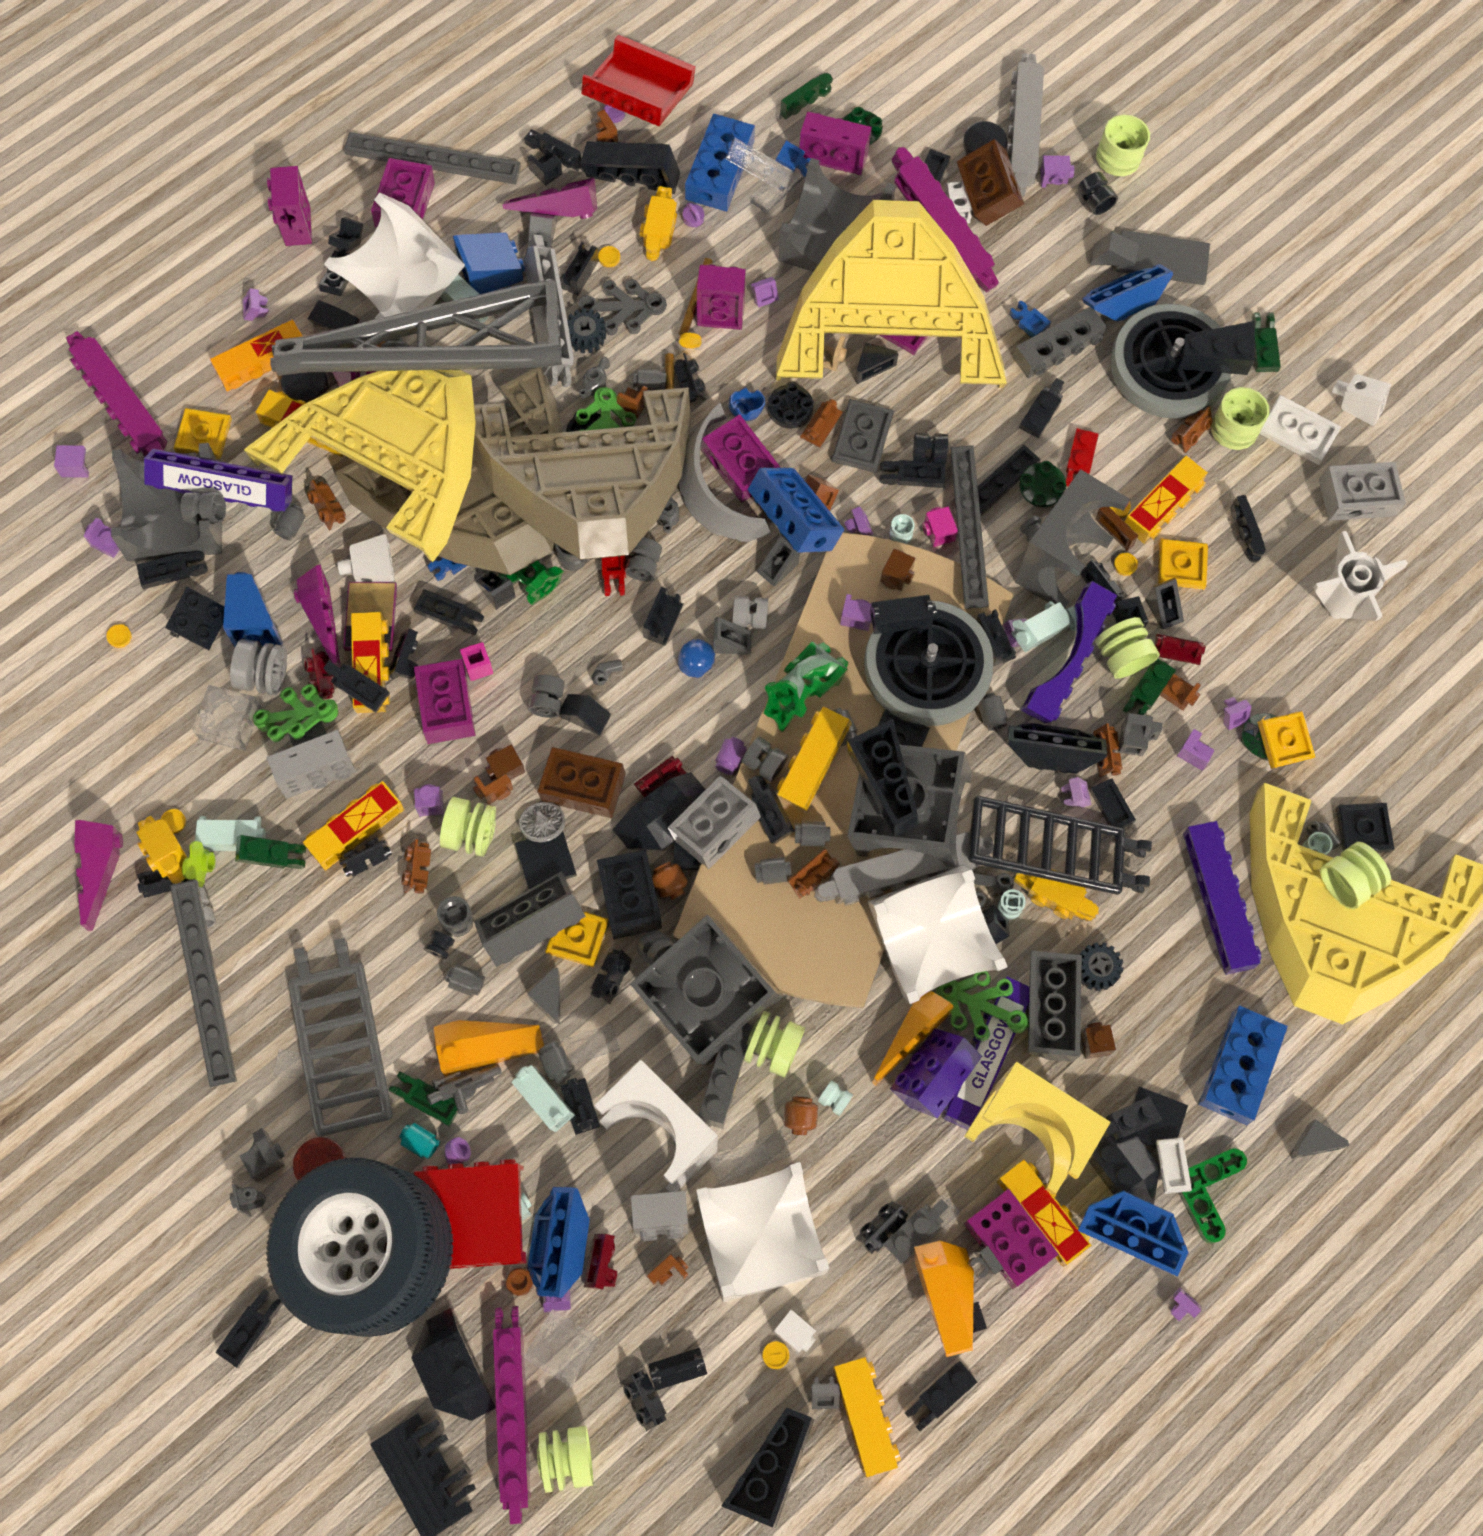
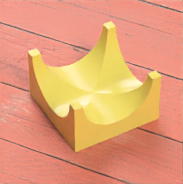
M1016 1062L995 1084L964 1137L974 1142L981 1132L998 1124H1015L1028 1129L1040 1139L1047 1150L1051 1169L1050 1178L1045 1190L1055 1195L1068 1174L1075 1179L1079 1178L1108 1128L1110 1121Z

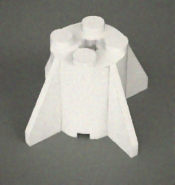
M1343 531L1339 535L1334 572L1327 581L1316 583L1313 588L1333 618L1377 621L1381 619L1382 613L1375 596L1383 587L1384 582L1404 569L1408 563L1406 560L1383 566L1376 557L1373 559L1367 556L1365 552H1355L1347 531Z

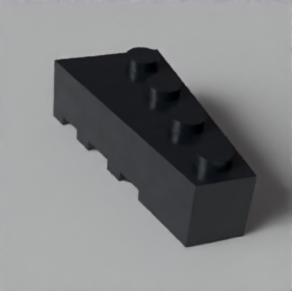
M587 141L580 162L588 178L594 177V179L614 183L618 179L629 186L635 187V183L648 185V189L657 191L659 186L672 188V194L676 192L681 173L670 144Z
M893 719L847 740L848 753L894 837L917 827L918 813Z
M786 1407L721 1507L769 1527L776 1528L815 1419Z

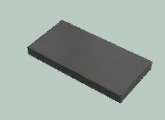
M1122 230L1121 235L1137 243L1139 248L1135 266H1117L1116 272L1129 274L1161 264L1173 272L1170 280L1205 285L1210 243Z

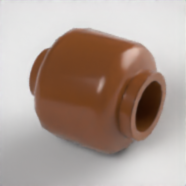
M669 861L653 870L654 888L661 898L670 897L673 900L685 893L683 888L687 886L688 880L678 864H671Z
M793 1096L792 1100L785 1103L783 1121L785 1127L792 1129V1134L807 1135V1131L814 1130L817 1127L818 1105L813 1102V1098Z

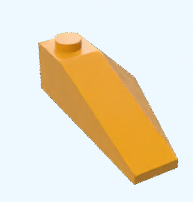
M930 990L921 996L919 1001L911 1003L912 1006L872 1081L875 1086L927 1038L934 1028H937L948 1018L954 1007L949 1001Z
M457 1020L434 1026L441 1072L445 1077L457 1071L462 1073L535 1054L544 1047L539 1025Z
M943 1241L914 1247L915 1265L946 1357L972 1351L973 1267L967 1264L970 1258L966 1248Z

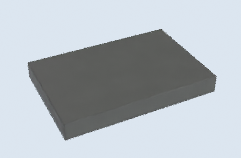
M850 399L832 462L877 473L894 410Z

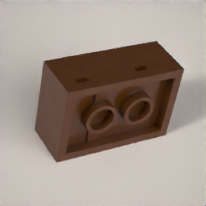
M995 139L956 161L974 215L985 226L1025 204L1007 151Z
M552 747L537 792L542 802H550L557 806L613 818L626 772L623 763Z

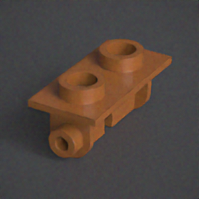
M830 399L829 401L822 402L800 438L821 448L843 413L837 409V402Z
M1208 406L1206 410H1200L1197 414L1187 417L1185 420L1186 425L1181 424L1172 434L1171 441L1175 445L1182 444L1184 453L1198 442V439L1206 430L1210 429L1213 423L1211 407Z
M312 480L307 492L308 500L315 506L320 520L325 523L330 531L334 522L338 524L345 522L346 513L339 502L330 504V502L335 501L336 497L328 484L324 482L316 484Z
M1106 723L1093 731L1094 736L1106 739L1107 757L1096 763L1099 777H1103L1110 772L1112 776H1117L1121 774L1123 769L1121 754L1113 753L1112 751L1120 749L1118 731H1115V727H1109V723Z
M415 839L405 849L404 860L407 861V868L403 871L401 884L404 885V893L414 888L415 893L423 894L424 889H427L429 871L420 870V866L429 867L431 849L427 843H420L418 846V839Z
M824 848L787 881L798 898L801 899L805 895L809 896L810 892L821 883L820 881L832 874L840 863L835 857L831 858L828 851Z

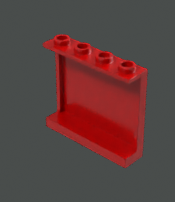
M618 34L614 39L612 53L591 77L583 75L581 94L660 127L692 87L696 66Z
M500 1160V1165H490V1162L481 1161L475 1162L474 1167H464V1164H449L448 1169L438 1170V1166H424L422 1171L414 1172L415 1176L433 1189L448 1214L452 1228L451 1233L453 1234V1254L451 1256L453 1258L450 1269L527 1263L526 1252L523 1251L520 1171L524 1170V1166L516 1163V1160Z

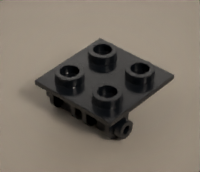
M186 587L165 628L171 631V636L175 638L181 636L209 651L224 623L225 606Z

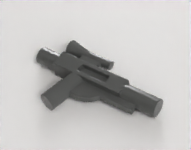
M496 1064L460 1079H457V1077L461 1076L460 1071L443 1078L432 1080L433 1087L435 1089L439 1088V1090L427 1095L428 1102L432 1105L441 1100L445 1101L454 1097L458 1114H465L468 1112L466 1100L473 1097L477 1088L493 1082V1077L502 1073L501 1068Z

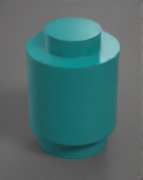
M415 1122L411 1126L407 1124L399 1135L401 1139L400 1145L420 1158L430 1159L440 1144V1141L436 1139V1135Z

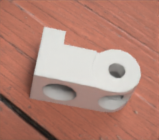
M963 181L946 183L945 194L953 201L956 210L966 219L967 224L970 223L972 206Z

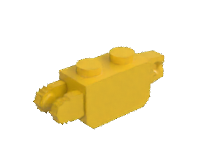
M659 186L656 195L651 196L650 204L645 205L644 218H646V222L641 223L640 236L643 237L644 246L646 247V257L651 262L658 259L661 249L669 248L672 243L677 219V203L672 199V188Z
M152 816L138 822L139 831L136 833L141 841L137 845L144 856L149 854L146 861L154 872L158 869L163 878L168 876L172 883H181L185 879L182 874V865L187 856L167 822L160 819L155 821Z
M1017 873L1014 882L1029 892L1027 897L1031 898L1035 905L1040 907L1046 906L1054 910L1053 913L1062 919L1069 918L1072 920L1076 916L1091 922L1099 914L1098 905L1085 898L1087 892L1083 887Z

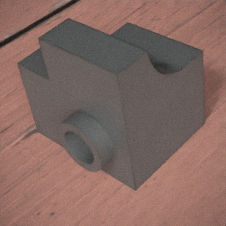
M1128 713L1121 726L1119 753L1143 756L1148 749V742L1158 739L1162 732L1163 723L1154 722L1152 716Z
M262 1128L252 1133L254 1138L252 1147L240 1155L251 1179L256 1182L285 1166L282 1160L285 1157L282 1148L278 1143L273 1144L268 1133Z

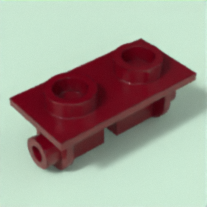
M1156 634L1154 644L1160 654V658L1201 665V658L1206 648V645H1203L1204 643L1161 634Z
M311 649L307 658L304 659L305 672L309 673L310 679L308 684H312L318 690L319 696H323L324 699H331L335 693L334 685L330 682L332 676H323V674H328L323 668L329 661V656L324 651L317 652L315 655L314 649Z
M672 755L633 785L645 798L671 778L686 774V771L681 767L683 764L679 758H674Z

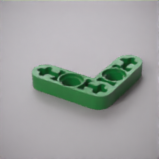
M1240 1149L1227 1150L1188 1168L1189 1177L1192 1178L1199 1175L1200 1180L1191 1184V1191L1179 1193L1200 1237L1207 1243L1220 1242L1226 1234V1229L1206 1187L1245 1169L1247 1157ZM1230 1154L1233 1158L1238 1157L1240 1160L1237 1163L1238 1168L1235 1165L1223 1168L1222 1164L1231 1159ZM1211 1164L1217 1168L1218 1175L1215 1179H1210L1205 1175L1204 1168L1206 1165ZM1196 1199H1202L1206 1203L1207 1210L1204 1214H1199L1194 1210L1193 1204ZM1210 1214L1213 1218L1208 1221L1211 1227L1218 1228V1232L1215 1233L1217 1238L1207 1234L1206 1231L1210 1229L1207 1221L1201 1223L1200 1219L1206 1218Z

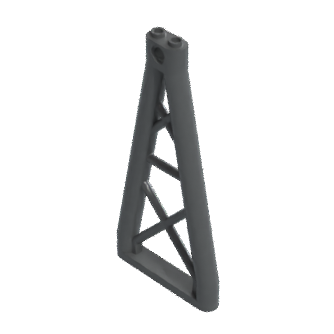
M555 280L526 283L308 336L276 340L275 345H272L273 358H270L271 368L273 372H277L278 376L307 372L526 369L562 365ZM547 305L549 341L532 343L499 330L531 307ZM507 312L489 325L475 320ZM460 324L478 331L457 346H426V331ZM417 334V347L376 346L384 341ZM488 336L510 344L474 346Z

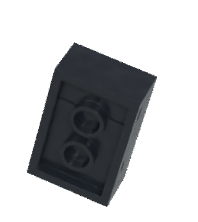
M646 850L598 859L597 865L613 939L662 929L660 911Z

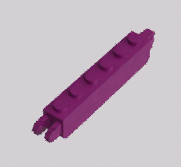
M898 147L894 157L891 159V163L897 171L894 177L895 185L907 201L920 202L955 245L977 284L986 293L990 292L999 284L992 270L995 263L991 254L986 252L978 236L973 234L967 225L966 219L959 214L953 201L942 190L939 181L935 180L929 172L927 164L922 162L919 156L914 158L907 151L906 147Z
M78 331L67 336L66 340L70 346L69 351L73 356L69 360L77 371H83L84 374L81 377L89 388L94 386L96 391L93 393L100 404L106 403L108 407L105 410L110 418L119 421L120 424L117 427L123 436L129 435L132 439L129 444L136 454L141 452L146 457L152 449L164 451L163 449L166 448L168 441L164 437L162 430L96 339L92 337L85 339Z
M512 1306V1328L503 1329L504 1314L502 1307L495 1308V1329H493L500 1503L503 1505V1510L509 1509L510 1525L523 1523L522 1508H528V1500H530L531 1496L523 1329L520 1327L518 1306Z

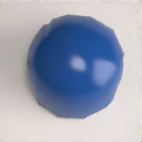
M746 387L740 391L733 392L728 400L730 413L735 417L740 414L745 421L755 420L762 413L765 406V397L761 391L750 392Z
M692 639L680 649L677 664L681 672L688 677L699 678L712 669L716 654L712 646L706 641Z

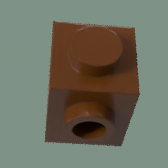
M894 548L882 570L880 582L889 589L902 591L905 584L910 585L915 572L912 570L916 558Z
M512 744L503 749L497 748L486 757L488 766L485 767V770L491 781L497 780L505 774L512 780L525 773L523 763Z
M1102 1022L1091 1023L1080 1034L1085 1059L1110 1056L1116 1050L1111 1024L1103 1025Z

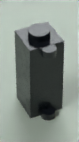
M930 595L871 602L870 617L873 633L881 634L932 626L933 618L937 617L936 605L930 600Z

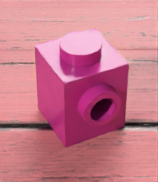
M949 506L945 508L936 507L926 513L922 528L925 536H929L933 547L956 540L958 530Z
M483 642L460 649L470 681L494 674Z

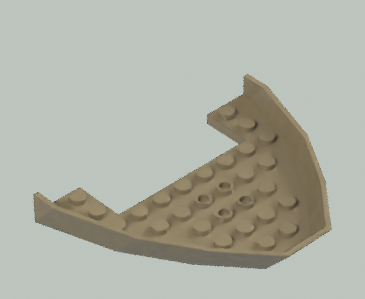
M535 368L500 386L501 393L519 417L516 421L508 424L511 437L563 433L555 396L541 368ZM354 462L335 472L339 484L350 503L386 530L388 524L413 493L409 489L358 462ZM472 462L471 478L450 537L438 556L458 564L511 575L552 553L554 542L535 531L492 492ZM400 539L402 542L411 545L410 543Z
M689 388L643 391V401L649 425L511 437L504 403L474 405L476 425L472 462L492 492L535 531L578 559L629 555L659 519L682 477L691 427Z

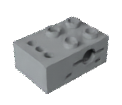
M1396 462L1329 466L1319 478L1329 521L1395 516L1406 504Z
M338 730L267 757L276 784L286 799L313 788H324L329 782L347 779L352 773L356 772L348 749Z
M720 775L668 829L680 846L706 868L710 869L761 816L756 804Z
M685 1191L631 1196L633 1230L635 1236L640 1237L641 1241L657 1240V1235H667L668 1239L683 1238V1233H689Z

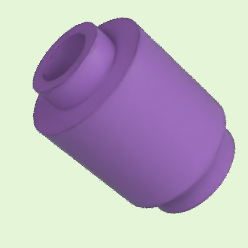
M736 737L725 739L716 757L715 768L724 774L733 775L734 771L738 770L747 751L744 742Z

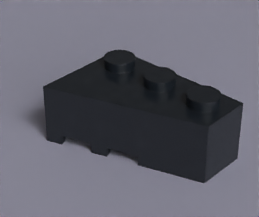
M1255 321L1185 334V343L1179 358V369L1248 375L1255 361Z

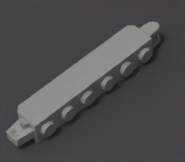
M1023 53L1021 62H1018L1017 71L1012 72L1011 84H1015V89H1011L1010 102H1014L1013 107L1010 106L1009 120H1012V125L1008 127L1007 138H1011V143L1007 144L1006 150L1008 157H1010V163L1022 198L1025 196L1027 186L1035 183V175L1038 171L1044 67L1041 64H1037L1036 54Z
M533 235L524 257L527 282L555 280L559 309L562 365L542 367L544 375H547L550 386H556L558 376H560L562 386L570 387V368L573 365L574 357L555 249L545 247L542 235ZM547 305L532 307L537 341H549Z
M969 832L956 835L958 857L956 868L960 866L972 870L976 868V864L968 860ZM991 837L980 838L978 854L988 856L993 853L994 844ZM905 849L837 868L831 875L829 882L822 883L814 891V898L820 903L835 899L836 904L844 902L845 906L859 902L860 897L868 895L869 899L883 895L882 891L891 889L893 892L906 887V884L920 882L955 869V867H946L942 861L935 857Z

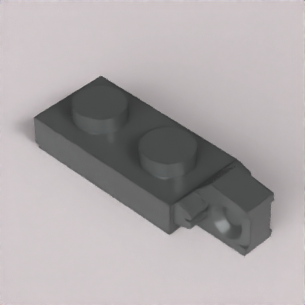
M941 1199L933 1208L928 1204L923 1208L921 1207L883 1244L884 1247L902 1264L914 1253V1247L922 1245L940 1228L944 1221L939 1216L949 1206Z

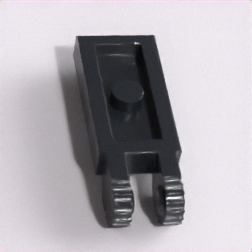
M909 460L882 461L880 463L881 471H898V474H882L879 477V481L885 485H895L898 483V485L944 488L946 463Z
M1246 495L1237 496L1230 508L1231 515L1238 523L1240 538L1245 540L1247 545L1245 551L1246 556H1248L1247 559L1257 563L1266 552L1265 544Z
M204 552L179 553L137 564L141 587L144 590L190 578V576L196 577L207 573L208 568L206 564L189 567L187 563L193 564L204 560Z
M423 589L413 609L416 614L455 629L459 628L463 632L476 635L478 629L474 625L462 621L464 616L476 622H482L484 619V615L467 608V605Z
M266 1289L262 1290L252 1305L246 1308L215 1352L236 1368H240L283 1305L278 1298L271 1304L265 1315L259 1313L258 1310L270 1295V1292Z
M958 1361L919 1396L920 1399L905 1414L909 1418L915 1415L919 1408L925 1404L931 1413L918 1422L916 1428L920 1432L935 1418L938 1419L978 1382L962 1362Z

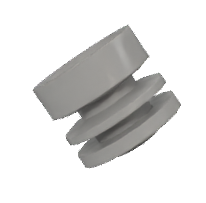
M240 639L234 649L231 661L230 680L232 687L252 691L256 686L258 693L267 692L269 695H277L283 686L287 669V650L285 646H274L271 643H266L262 648L260 641Z

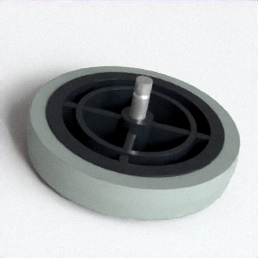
M1161 304L1139 311L1123 325L1113 345L1111 370L1118 389L1137 408L1163 418H1186L1197 414L1200 410H1206L1208 406L1211 407L1227 388L1231 374L1179 369V358L1185 343V334L1220 328V326L1205 313L1184 305Z
M932 601V603H935L937 617L933 618L932 626L874 634L872 632L865 650L866 680L875 699L885 710L905 721L924 726L945 725L966 716L985 696L993 675V651L981 625L962 609L940 601Z

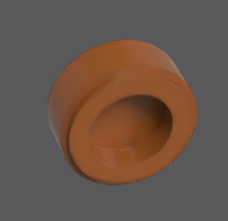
M516 1268L508 1274L506 1286L513 1295L524 1296L531 1291L533 1282L530 1272L526 1269Z

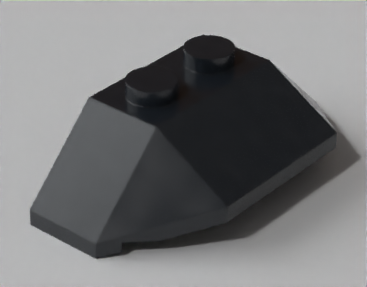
M1035 723L1020 724L1018 726L1011 725L1008 727V745L1027 767L1078 774L1107 757L1106 739L1097 738L1093 734L1082 730Z
M692 772L671 778L632 806L613 828V831L627 849L662 851L675 842L668 827L705 791V788Z
M1134 1133L1119 1141L1115 1139L1113 1134L1101 1139L1088 1162L1111 1193L1114 1195L1121 1191H1126L1154 1204L1160 1166L1137 1135Z
M449 1308L426 1320L411 1359L433 1408L470 1421L495 1409V1403L452 1309Z

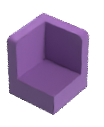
M56 446L54 467L61 477H89V471L84 465L86 448L84 446Z
M1193 729L1177 756L1203 771L1210 761L1214 749L1198 741L1202 733Z

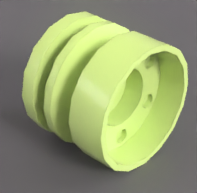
M1123 114L1110 119L1105 126L1102 139L1096 150V160L1099 166L1105 172L1114 176H1127L1137 171L1150 141V131L1147 125L1141 119L1132 115Z
M1239 387L1227 392L1211 425V432L1215 440L1222 446L1234 450L1245 449L1254 444L1269 416V405L1266 399L1259 392L1251 388Z
M1134 617L1115 624L1101 633L1095 641L1098 648L1102 649L1101 654L1103 657H1111L1108 659L1107 665L1115 679L1125 678L1145 669L1160 656L1153 641L1145 639L1148 632L1146 628H1143L1144 624L1140 618Z
M452 797L442 822L440 846L458 851L463 841H465L466 853L472 854L475 849L476 856L484 857L495 832L496 807L487 805L484 810V804L477 803L473 812H471L470 800Z
M1363 842L1354 843L1349 849L1347 848L1341 853V857L1336 856L1323 865L1320 870L1322 881L1330 894L1341 905L1352 910L1358 908L1369 900L1371 895L1377 894L1391 883L1390 871L1384 860L1373 848Z
M764 1011L752 1028L747 1041L744 1061L751 1063L755 1053L759 1054L757 1067H760L766 1058L771 1059L769 1072L785 1078L801 1042L805 1027L789 1021L784 1030L778 1029L780 1017L776 1016L772 1025H768L771 1013Z
M587 1426L568 1428L567 1442L561 1441L558 1430L553 1431V1444H549L547 1432L539 1433L537 1463L545 1493L553 1492L554 1478H557L559 1491L565 1490L566 1476H571L574 1488L593 1486V1468Z

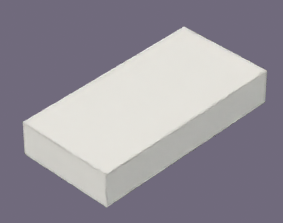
M1183 1137L1156 1140L1164 1194L1191 1191Z

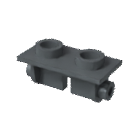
M232 1184L233 1192L230 1193V1201L233 1209L237 1208L238 1212L251 1217L250 1210L260 1208L265 1204L266 1197L262 1192L257 1191L251 1186L241 1188Z

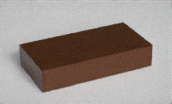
M1110 507L1099 508L1095 520L1126 551H1129L1135 545L1138 535Z

